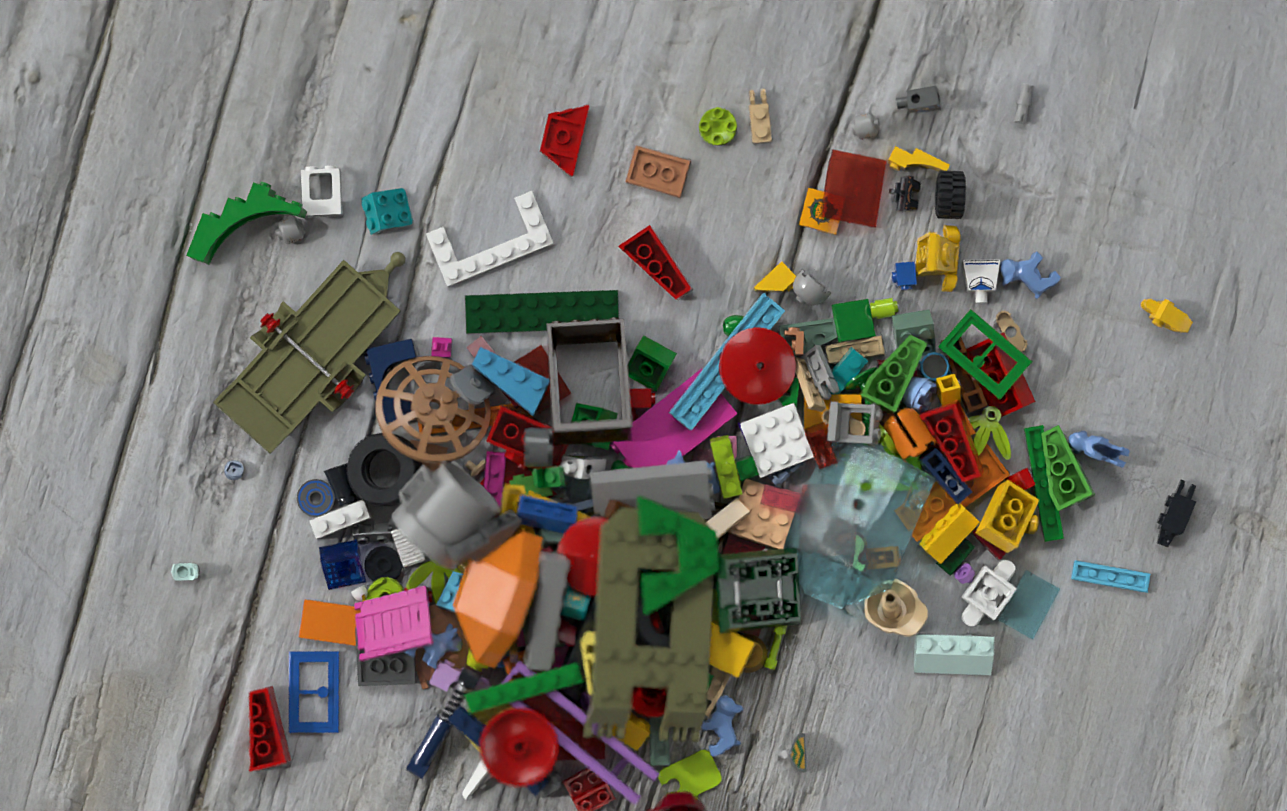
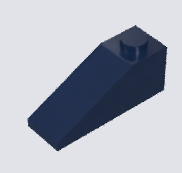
M931 447L917 459L930 476L957 504L961 503L972 493V490L965 482H962L956 471L937 448Z

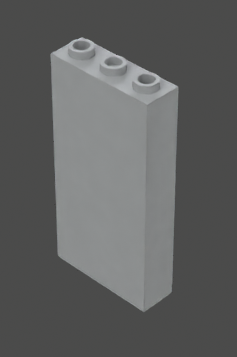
M706 461L590 472L595 517H603L609 499L618 500L638 509L637 496L649 499L674 512H697L703 519H711V511L715 510L714 499H710V495H713V485L708 482V480H712L711 468H707Z

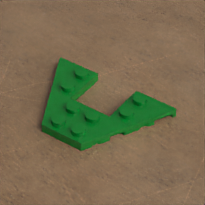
M637 496L639 536L677 533L679 573L642 575L644 614H649L719 570L717 531L649 499Z

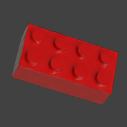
M501 404L486 442L525 457V429L553 428V426ZM554 432L552 467H559L568 445H554Z

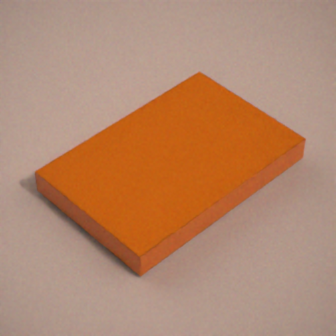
M304 599L299 638L356 646L355 614L361 613V610H355V606Z

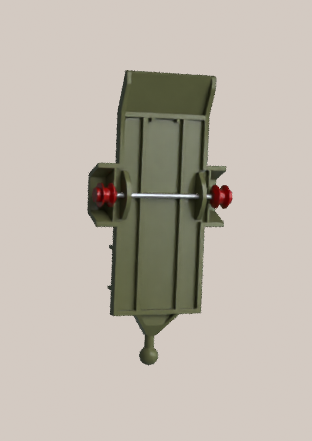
M401 252L393 253L390 257L391 262L384 270L357 272L343 260L297 312L283 301L275 314L267 313L260 320L262 323L260 327L262 329L250 337L262 351L213 403L269 454L297 428L319 402L323 403L331 412L342 406L353 395L366 376L354 363L401 312L400 309L387 299L389 274L396 267L404 265L406 260L404 254Z

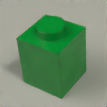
M751 454L735 460L738 477L741 481L759 475Z

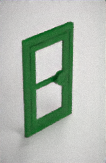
M972 309L968 311L938 346L999 400L1033 362ZM971 324L993 342L981 356H976L973 362L953 346ZM995 345L1017 362L999 385L979 368L984 365V358Z

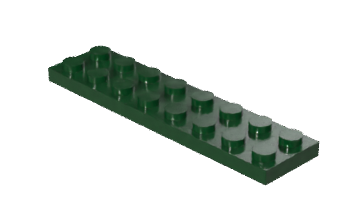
M618 290L465 295L466 334L547 331V324L554 321L565 323L572 320L590 321L591 319L609 320L610 318H619Z

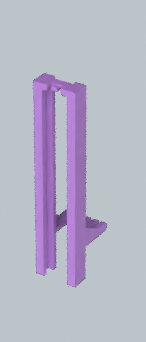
M519 661L501 684L509 682L513 675L518 672L524 677L536 675V673L531 669H527L525 664ZM557 690L545 692L548 697L585 725L587 715ZM521 699L509 702L515 708H527L535 711ZM594 723L593 733L597 735L598 723ZM552 725L558 743L634 805L641 796L617 777L625 766L630 762L652 781L659 775L656 770L638 757L633 750L622 744L614 736L605 738V729L603 738L600 739L623 756L611 772Z

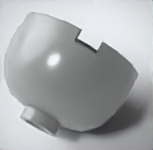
M801 269L793 282V290L797 294L795 299L802 305H805V303L810 305L823 303L830 296L831 292L827 291L826 293L824 291L826 287L810 274L805 276L803 274L805 270Z

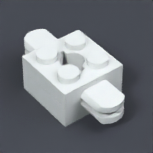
M1000 561L993 571L983 566L963 593L961 598L969 603L962 613V620L966 625L976 626L984 615L991 620H995L1017 588L1008 583L1016 569L1011 561Z

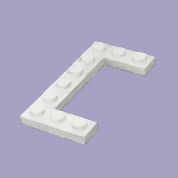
M532 191L514 198L528 233L463 260L457 261L444 227L426 233L447 287L554 244Z

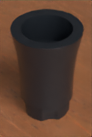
M347 463L323 471L331 485L335 498L338 499L339 506L357 501L355 492L348 482Z

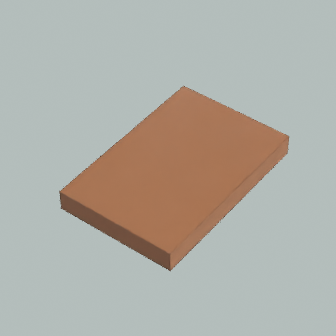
M636 145L625 183L681 198L691 161Z

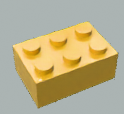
M1009 480L997 486L976 530V534L1006 553L1016 549L1039 499Z

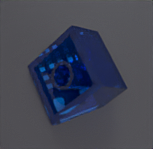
M357 539L319 547L320 563L328 590L366 582Z

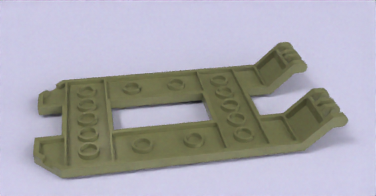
M620 508L608 521L601 525L592 697L584 725V737L591 738L593 736V724L598 723V738H603L604 726L605 738H611L612 725L617 724L616 738L624 739L625 726L631 711L632 686L668 687L667 708L660 726V741L668 740V729L673 727V741L679 740L680 730V741L685 742L687 740V729L692 728L690 739L692 742H699L700 730L707 710L713 574L672 599L670 648L634 646L638 568L666 569L679 573L677 533L639 536L638 509ZM677 511V513L711 528L699 513Z

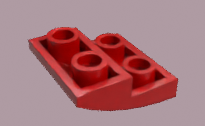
M589 767L563 780V784L578 811H595L616 799L608 783Z

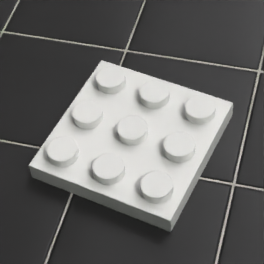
M795 403L740 423L760 478L814 458Z

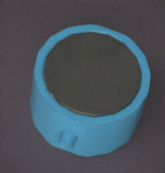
M928 353L918 363L920 364L919 370L922 377L931 379L932 382H936V378L951 373L948 370V360L941 353Z

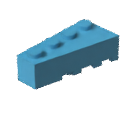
M480 347L472 363L473 368L534 417L550 385V380Z

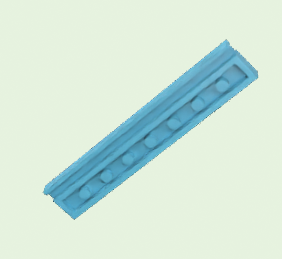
M762 293L670 410L669 414L675 417L687 429L692 430L725 388L719 373V359L728 340L738 332L749 328H766L771 330L785 310L766 296L765 293Z

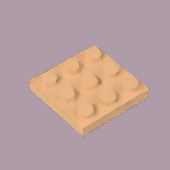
M745 479L741 489L742 494L739 495L738 500L748 509L750 514L727 533L773 549H783L800 496Z

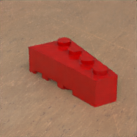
M273 686L249 692V772L290 762L291 757Z

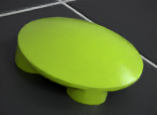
M716 107L703 114L699 122V131L707 143L721 146L729 143L734 138L737 131V122L730 111Z

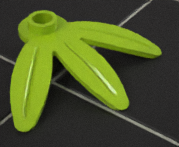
M989 406L983 410L982 415L968 418L974 429L980 427L973 440L978 456L985 448L990 432H992L995 444L1001 455L1006 460L1011 458L1009 439L999 423L1001 413L998 408ZM990 412L994 413V414H995V417H994V418H990V417L988 416V413H990Z
M430 558V561L414 571L406 587L408 590L416 588L432 573L431 590L433 599L437 604L445 587L444 573L449 579L453 571L461 572L457 568L448 569Z

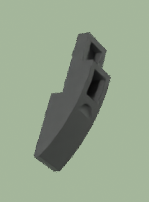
M510 510L478 526L479 533L447 548V555L457 565L470 558L476 562L502 545L517 530L522 520Z

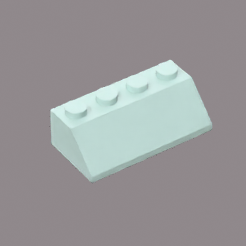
M915 635L914 673L991 675L994 657V637Z

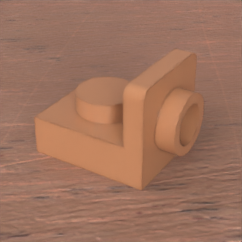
M788 328V331H784V336L796 337L795 340L792 339V351H795V356H803L804 331H800V328Z

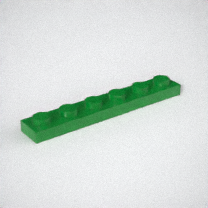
M1040 425L1024 428L1032 478L1036 484L1034 485L1036 498L1039 499L1037 505L1044 542L1064 539L1060 513L1049 494L1042 433L1045 431L1044 426Z
M578 663L468 693L465 694V699L470 714L583 682Z

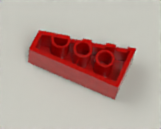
M651 225L618 246L676 300L681 299L694 290Z
M959 400L922 412L919 415L962 482L983 475L984 470Z

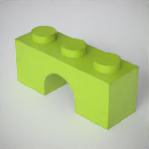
M725 435L710 439L723 498L741 495L742 490L729 436Z

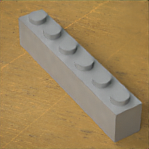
M540 553L537 582L523 659L527 669L550 670L551 664L555 660L553 651L554 646L558 642L556 632L557 627H560L561 623L560 609L564 605L562 595L567 586L566 572H569L570 563L564 554Z

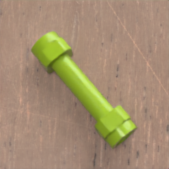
M787 626L775 627L774 632L776 633L764 667L775 670L777 665L776 657Z

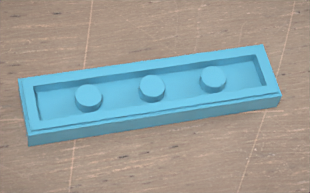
M1074 560L1071 580L1148 593L1151 574Z

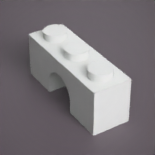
M361 500L312 519L309 522L316 539H321L343 528L369 520L372 517L366 502Z

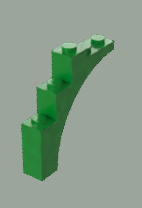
M262 181L260 184L253 182L247 200L235 197V199L228 198L221 216L212 212L209 215L202 213L186 256L210 265L216 251L224 240L246 223L271 215H293L305 218L307 211L302 208L303 204L296 201L288 203L285 202L286 198L275 195L276 192L271 189L270 184Z

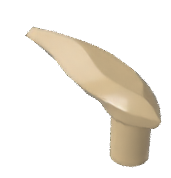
M486 459L482 460L477 466L470 460L466 463L465 467L472 471L471 476L478 475L485 470Z

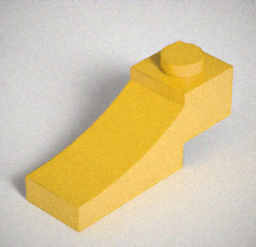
M897 146L894 147L887 161L890 163V167L897 171H900V169L905 170L906 167H924L936 171H947L950 164L918 148H915L913 154Z

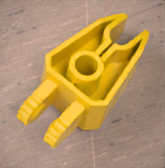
M1164 299V301L1142 300L1141 308L1150 314L1149 318L1154 325L1160 328L1165 327L1174 332L1188 333L1193 322L1186 313L1176 308L1173 302Z

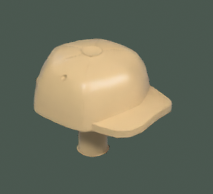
M889 578L876 584L870 589L865 600L866 619L886 633H896L912 637L920 631L928 618V610L917 597L914 589L895 578Z

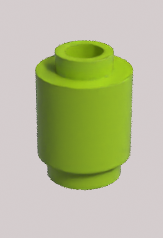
M892 298L874 300V303H870L872 318H888L895 315V312H898L897 301H893Z

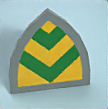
M800 733L793 738L789 750H778V757L789 758L792 767L797 772H807L805 733Z

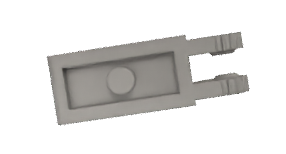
M815 345L803 357L821 397L828 400L831 398L830 391L836 394L839 391V387L833 379V374L821 346Z

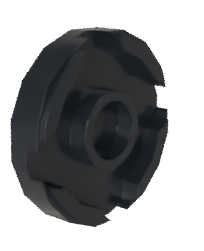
M380 546L371 550L366 556L364 563L365 573L372 581L381 577H390L396 580L401 574L403 567L399 553L387 546Z

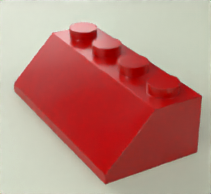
M1004 332L1000 333L1004 338L1007 339ZM988 338L967 348L968 359L973 362V359L976 356H981L993 342ZM995 345L984 358V365L979 368L999 385L1017 362ZM1023 373L1000 400L978 382L988 406L998 408L1001 417L1036 402Z

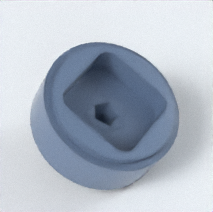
M236 460L226 463L224 474L228 479L238 480L243 476L244 467L242 463Z

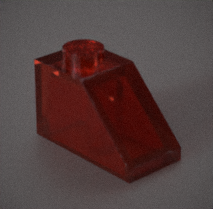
M824 422L805 428V437L819 469L838 463L832 442L828 441V432Z

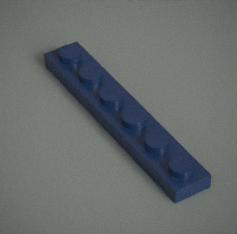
M460 705L447 721L479 747L485 725ZM544 777L540 781L524 787L537 796L548 784L549 780Z

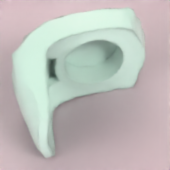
M195 563L173 564L171 574L176 581L196 580L199 577V568Z

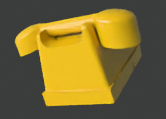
M944 225L943 237L937 233L929 232L917 239L916 276L945 275L941 288L942 292H952L958 281L957 273L961 235L957 226Z

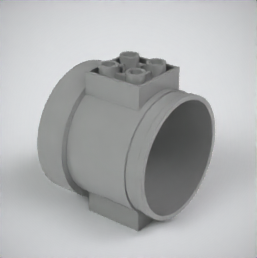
M443 461L434 472L425 465L418 470L399 492L402 503L392 514V519L404 536L421 552L448 569H456L458 565L447 555L446 549L479 533L478 526L494 519L501 509L494 497L471 475L453 463Z

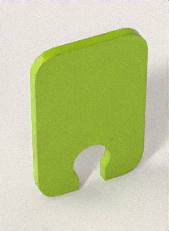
M700 750L659 771L658 775L661 785L666 784L670 779H677L680 782V788L677 791H690L695 796L719 785L722 779L710 752L707 750Z

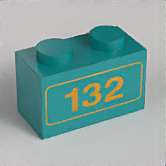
M567 583L566 596L562 595L564 605L561 615L584 620L590 595L577 591Z

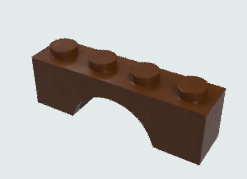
M960 337L953 346L968 358L965 345ZM944 353L951 373L955 374L961 387V399L967 414L988 406L976 379Z

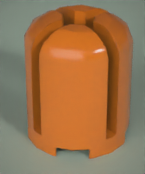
M913 408L902 409L897 414L918 445L917 447L913 444L895 416L890 417L884 424V429L894 441L895 448L905 464L908 463L906 459L910 456L916 458L930 449L928 446L930 443L934 442L937 444V441Z

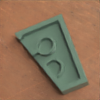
M834 318L779 326L780 335L788 342L790 347L792 346V339L795 340L796 337L784 336V331H788V328L791 327L800 328V331H804L803 354L807 353L815 345L822 346L838 338Z

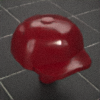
M677 791L665 794L654 809L647 811H706L702 801L692 792Z

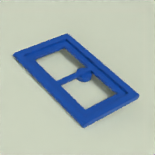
M289 651V733H339V651ZM299 662H328V688L321 686L318 690H299ZM299 694H318L321 698L328 696V722H299Z

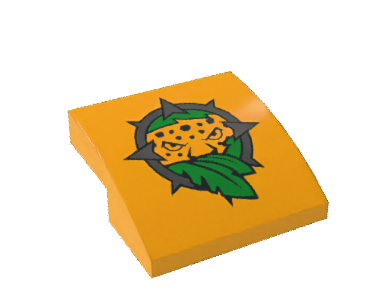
M808 188L799 226L836 235L845 198Z

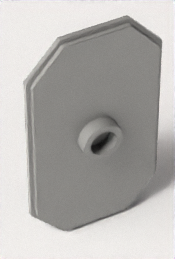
M471 364L450 376L452 387L466 402L473 405H478L496 393L494 384L473 368Z

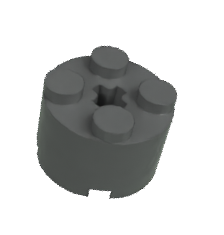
M526 428L525 466L552 467L553 428Z

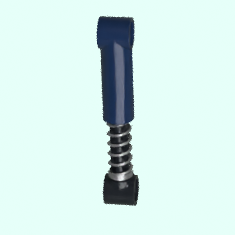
M465 664L457 678L458 683L455 686V692H452L453 695L449 697V702L446 703L447 706L445 709H442L443 713L436 715L405 770L423 779L453 726L447 721L448 718L464 703L465 694L469 693L470 690H474L483 673Z

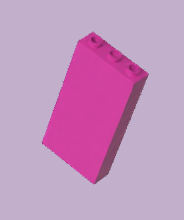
M700 369L631 423L632 441L613 442L610 445L617 454L621 452L625 458L622 461L627 466L639 468L666 465L669 460L676 457L678 450L681 451L682 457H684L737 415V412L722 393H720L692 430L687 429L675 417L669 414L670 410L703 369Z

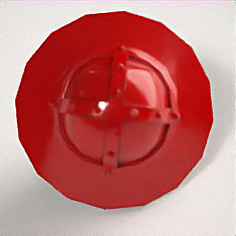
M632 686L631 708L638 714L646 717L664 716L667 708L668 687Z

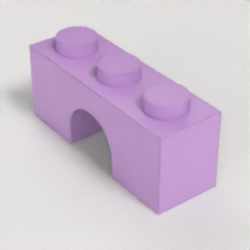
M447 659L444 661L439 660L437 668L430 679V684L447 691L451 683L457 681L462 669L454 667L455 663ZM481 676L474 690H470L469 693L490 688L492 684L489 683V679Z

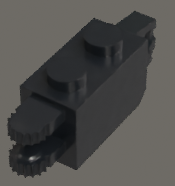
M1182 479L1179 481L1175 493L1167 496L1164 506L1167 507L1164 513H1160L1157 520L1159 524L1158 529H1160L1157 544L1164 547H1169L1175 536L1184 533L1197 502L1192 500L1196 485L1191 484L1186 497L1180 495L1185 486V481Z

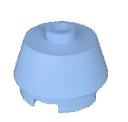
M912 377L901 401L907 408L915 409L918 414L925 412L931 405L929 401L932 393L936 394L937 385L932 383L931 379Z

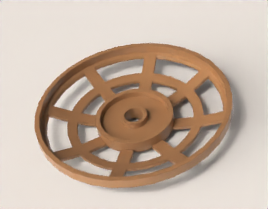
M438 356L417 357L396 366L382 381L375 403L377 422L388 442L402 454L426 463L452 462L471 453L484 438L491 417L489 398L484 400V419L474 414L475 407L471 403H469V411L458 408L457 398L461 396L457 391L452 392L448 387L444 386L446 378H450L453 375L448 372L450 365L462 370L465 367L460 363ZM423 361L443 363L441 370L425 369L417 371L412 365L413 363ZM405 368L410 375L402 381L397 391L385 389L390 379L400 369ZM435 374L439 375L437 383L426 384L421 376ZM412 380H415L420 387L414 394L403 392L404 388ZM383 397L395 398L394 410L397 420L387 425L382 411ZM400 399L411 402V412L404 416L400 408ZM436 402L440 408L432 409L429 404ZM456 415L466 419L457 431L454 430L451 424ZM416 419L424 426L423 433L413 429L408 422ZM472 421L481 425V431L476 438L463 448L458 437L468 429ZM402 426L410 435L420 440L418 450H413L404 445L393 435L392 431ZM444 427L448 434L440 437L430 436L432 428ZM452 441L456 450L453 453L442 455L425 453L428 442L445 443Z

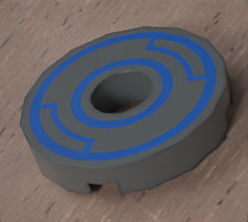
M319 479L306 481L297 492L298 507L303 513L311 517H320L329 513L335 504V495L330 484ZM313 493L321 495V501L317 504L311 501Z

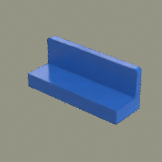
M521 495L516 515L522 520L521 525L565 533L568 528L576 523L578 507Z

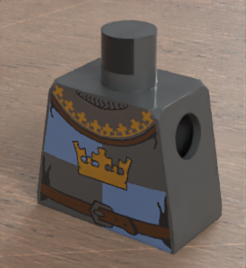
M937 86L907 90L906 97L896 98L897 108H908L910 113L941 110ZM916 98H920L918 103H913Z

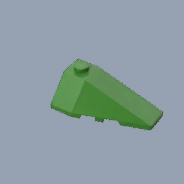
M909 335L868 378L860 396L871 404L879 405L880 409L889 414L895 413L927 343Z
M1058 425L1042 433L1049 494L1057 510L1066 509L1095 496L1089 480L1060 426Z

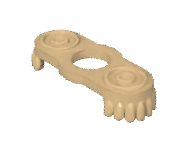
M1009 311L999 312L995 319L1001 333H1005L1007 327H1014L1016 335L1014 337L1006 335L1011 344L1023 352L1028 344L1027 340H1024L1021 335L1019 326L1014 323Z
M830 408L826 409L822 414V420L826 425L829 424ZM850 415L849 434L864 435L866 431L865 424L852 418Z

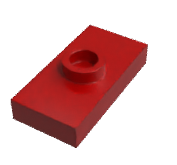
M507 450L504 454L509 460L518 463L517 466L522 469L546 468L525 466V457Z

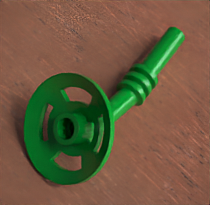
M873 367L851 379L844 388L846 390L857 388L863 390L870 377L869 375L873 374L878 368ZM865 399V405H871V403H869ZM863 413L865 415L862 417L864 418L862 422L865 424L866 431L862 436H869L871 413Z

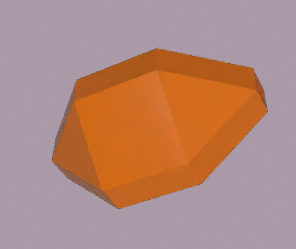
M521 528L517 529L502 545L476 562L471 558L468 560L452 604L473 658L477 663L493 668L496 667L518 636L537 582L542 537L524 532Z

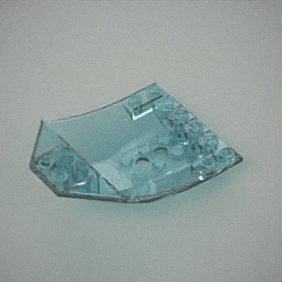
M827 440L806 487L785 543L786 548H797L799 581L804 593L841 609L891 589L905 550L936 478L897 457L867 445ZM868 482L872 485V488L869 491H863L861 485ZM856 500H862L865 505L862 509L857 510L853 507V503Z

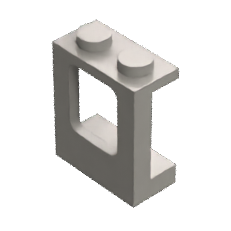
M830 402L828 441L878 444V440L881 438L879 421L882 420V409L876 404L863 405ZM851 413H871L869 436L849 434Z

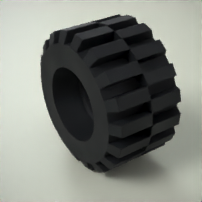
M939 171L935 188L936 216L939 219H961L964 215L966 200L965 174L963 171Z

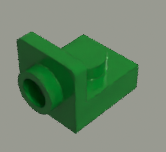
M563 466L533 470L535 488L565 486Z

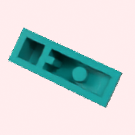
M852 347L831 371L833 379L839 387V391L836 394H839L845 385L856 377L868 362L865 357Z

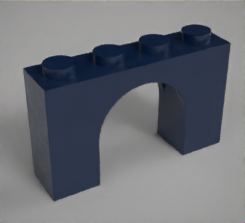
M412 339L366 349L367 354L364 355L366 365H370L372 371L369 373L370 382L375 384L376 391L373 392L375 402L387 370L397 363L417 358ZM383 397L382 411L387 424H390L397 420L394 410L395 398ZM400 399V408L403 416L411 412V402Z

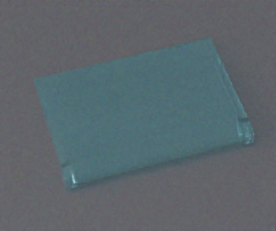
M1025 570L1016 587V591L1011 596L998 621L1033 639L1060 588Z

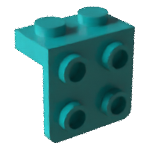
M404 188L372 192L361 198L362 208L367 219L366 225L370 235L378 234L385 229L409 226L413 223Z

